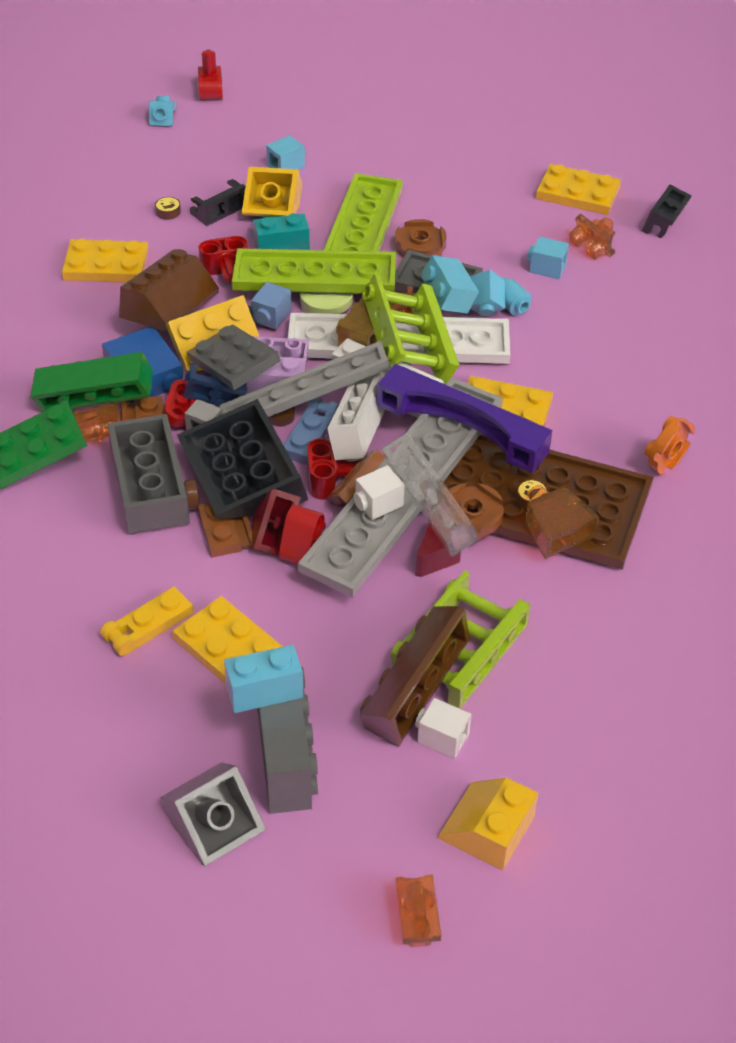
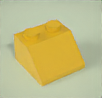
M248 167L242 215L280 217L295 214L300 206L303 185L299 170Z
M507 777L471 782L441 830L438 839L496 868L504 870L535 817L539 793Z

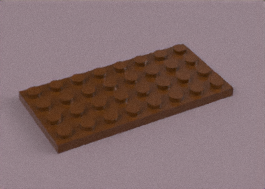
M481 433L419 512L432 516L434 511L442 514L444 496L451 488L466 483V487H476L477 483L485 484L495 489L503 500V520L499 528L493 532L494 534L623 570L654 477L550 450L534 473H530L507 463V455L504 451ZM534 479L544 483L548 490L545 505L538 509L522 507L516 499L517 487L521 482ZM466 508L468 512H478V508Z

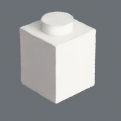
M386 465L356 479L354 502L360 511L364 510L370 519L374 520L404 506L405 484Z
M434 698L428 709L422 708L416 719L415 727L418 728L417 743L455 759L469 736L472 714Z

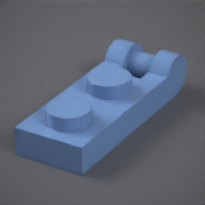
M319 397L309 401L308 408L283 444L291 460L307 465V447L309 442L317 438L325 439L328 434L327 428L339 403H326Z

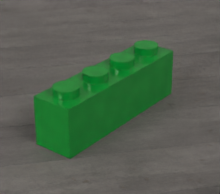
M143 352L35 368L30 397L42 412L65 400H68L73 409L150 397L153 368Z

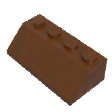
M174 249L120 287L119 318L168 332L167 322L195 312L219 293V287L197 256L187 254L185 250Z
M433 606L427 616L423 615L419 619L415 627V634L409 642L406 641L402 644L398 651L396 662L391 669L387 668L383 672L379 680L378 689L373 696L369 695L364 700L360 708V717L365 729L397 747L401 745L416 722L418 714L422 708L426 707L470 640L464 608L460 606Z

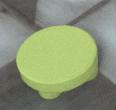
M301 292V309L304 313L342 314L351 307L353 294Z

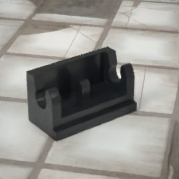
M231 179L227 183L232 188L203 201L195 196L191 198V201L197 207H190V214L206 226H209L243 208L246 186Z
M669 184L650 211L642 231L648 234L652 230L653 225H657L661 229L658 237H663L692 196Z

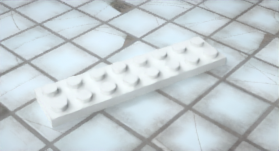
M290 313L288 338L309 340L308 358L332 359V353L338 348L336 326L339 320L347 314ZM443 317L458 362L510 364L509 319ZM395 322L397 330L420 334L417 326ZM401 342L404 350L427 355L423 346Z

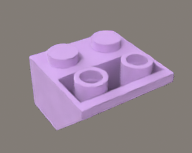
M255 337L278 351L281 361L248 381L247 394L306 371L308 368L309 340Z

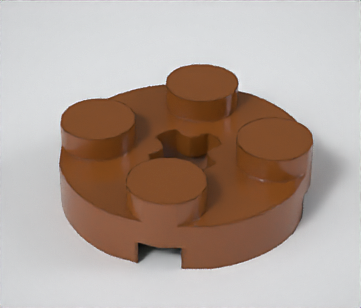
M409 220L405 222V227L401 229L398 227L396 229L395 247L401 252L400 256L404 258L408 250L441 256L442 251L446 247V231L441 226L440 229L435 227L434 222L430 220Z
M466 483L459 484L445 494L442 515L455 533L465 536L469 541H478L482 536L493 533L501 525L504 513L503 500L500 494L488 485L477 483L476 487H466ZM466 508H478V512H468Z

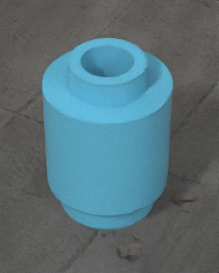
M503 278L505 280V308L513 315L525 313L531 305V294L514 279Z

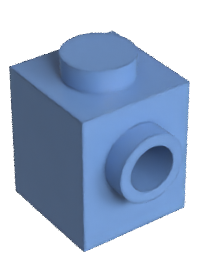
M266 282L251 300L253 321L277 329L291 312V289Z

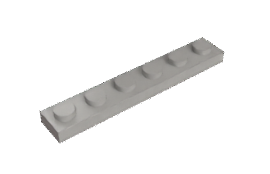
M379 341L220 405V408L222 409V414L258 399L266 415L269 417L391 367L383 345Z

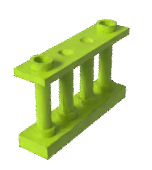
M374 273L369 283L364 286L362 297L365 301L377 342L381 341L390 367L392 368L395 364L399 365L401 361L431 367L434 377L444 380L446 385L460 365L432 286L422 284L413 296L384 290L380 275ZM389 302L409 306L413 314L391 310ZM395 322L417 326L420 334L397 330ZM401 342L423 346L427 355L406 351L403 349Z
M466 570L456 580L452 579L448 583L444 594L434 606H458L462 601L497 619L499 624L495 629L490 628L487 630L467 619L469 635L482 641V645L477 651L474 649L469 651L464 648L457 658L465 663L464 667L460 672L455 671L452 673L449 671L442 681L449 690L448 704L461 709L527 627L531 604L519 599L512 608L505 610L469 591L470 572ZM415 628L403 641L400 640L394 645L390 655L392 666L397 660V654L402 644L406 641L409 642L415 634Z

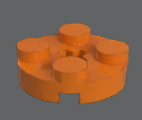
M668 417L663 424V431L656 440L650 441L645 449L644 454L649 457L648 466L661 475L665 474L663 469L666 467L672 470L682 460L691 445L687 438L689 433L694 435L695 426L683 417Z

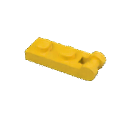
M173 586L116 622L108 621L101 627L100 635L107 642L113 643L114 650L120 656H125L194 614V607Z

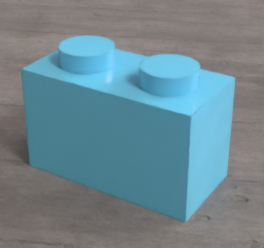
M432 255L423 269L421 278L426 285L432 286L440 310L468 314L479 291L461 261L456 258Z
M294 644L224 659L226 687L234 713L303 698V671Z

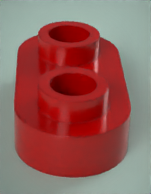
M179 379L172 383L162 411V415L167 414L169 424L174 427L186 426L185 412L195 402V400L183 398L184 379Z

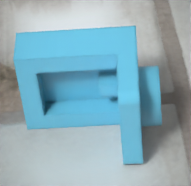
M160 95L156 96V100H150L149 124L172 126L173 111L177 110V101H171L170 96Z

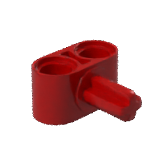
M206 49L201 54L202 66H198L200 100L223 99L221 66H216V53Z
M242 236L205 240L198 246L199 260L210 275L222 274L224 281L232 284L237 248L248 249V241Z
M317 438L310 441L307 447L309 493L317 499H328L327 497L336 488L338 476H346L359 460L352 462L335 460L329 440Z
M293 504L286 515L279 558L298 565L299 561L326 528V522H324L325 515Z

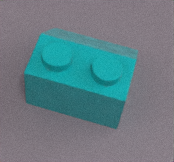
M305 213L265 217L263 219H255L250 224V231L256 249L310 250V228Z

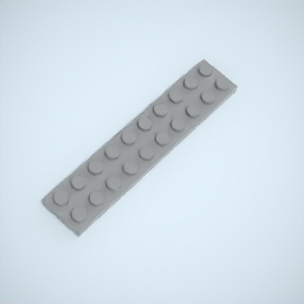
M451 378L446 384L502 408V397L455 378ZM421 414L376 469L378 470L388 465L405 484L404 506L371 520L364 510L360 511L353 496L299 561L298 572L348 596L354 597L481 433L451 419Z

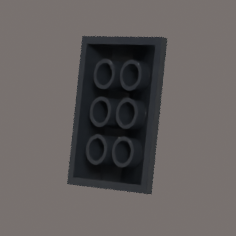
M258 399L177 434L178 440L217 519L253 516L270 488L301 497L299 504L309 500L300 474Z

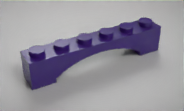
M395 364L377 383V406L400 416L404 413H422L444 417L467 425L497 444L507 455V463L530 473H534L550 452L553 430L398 364Z

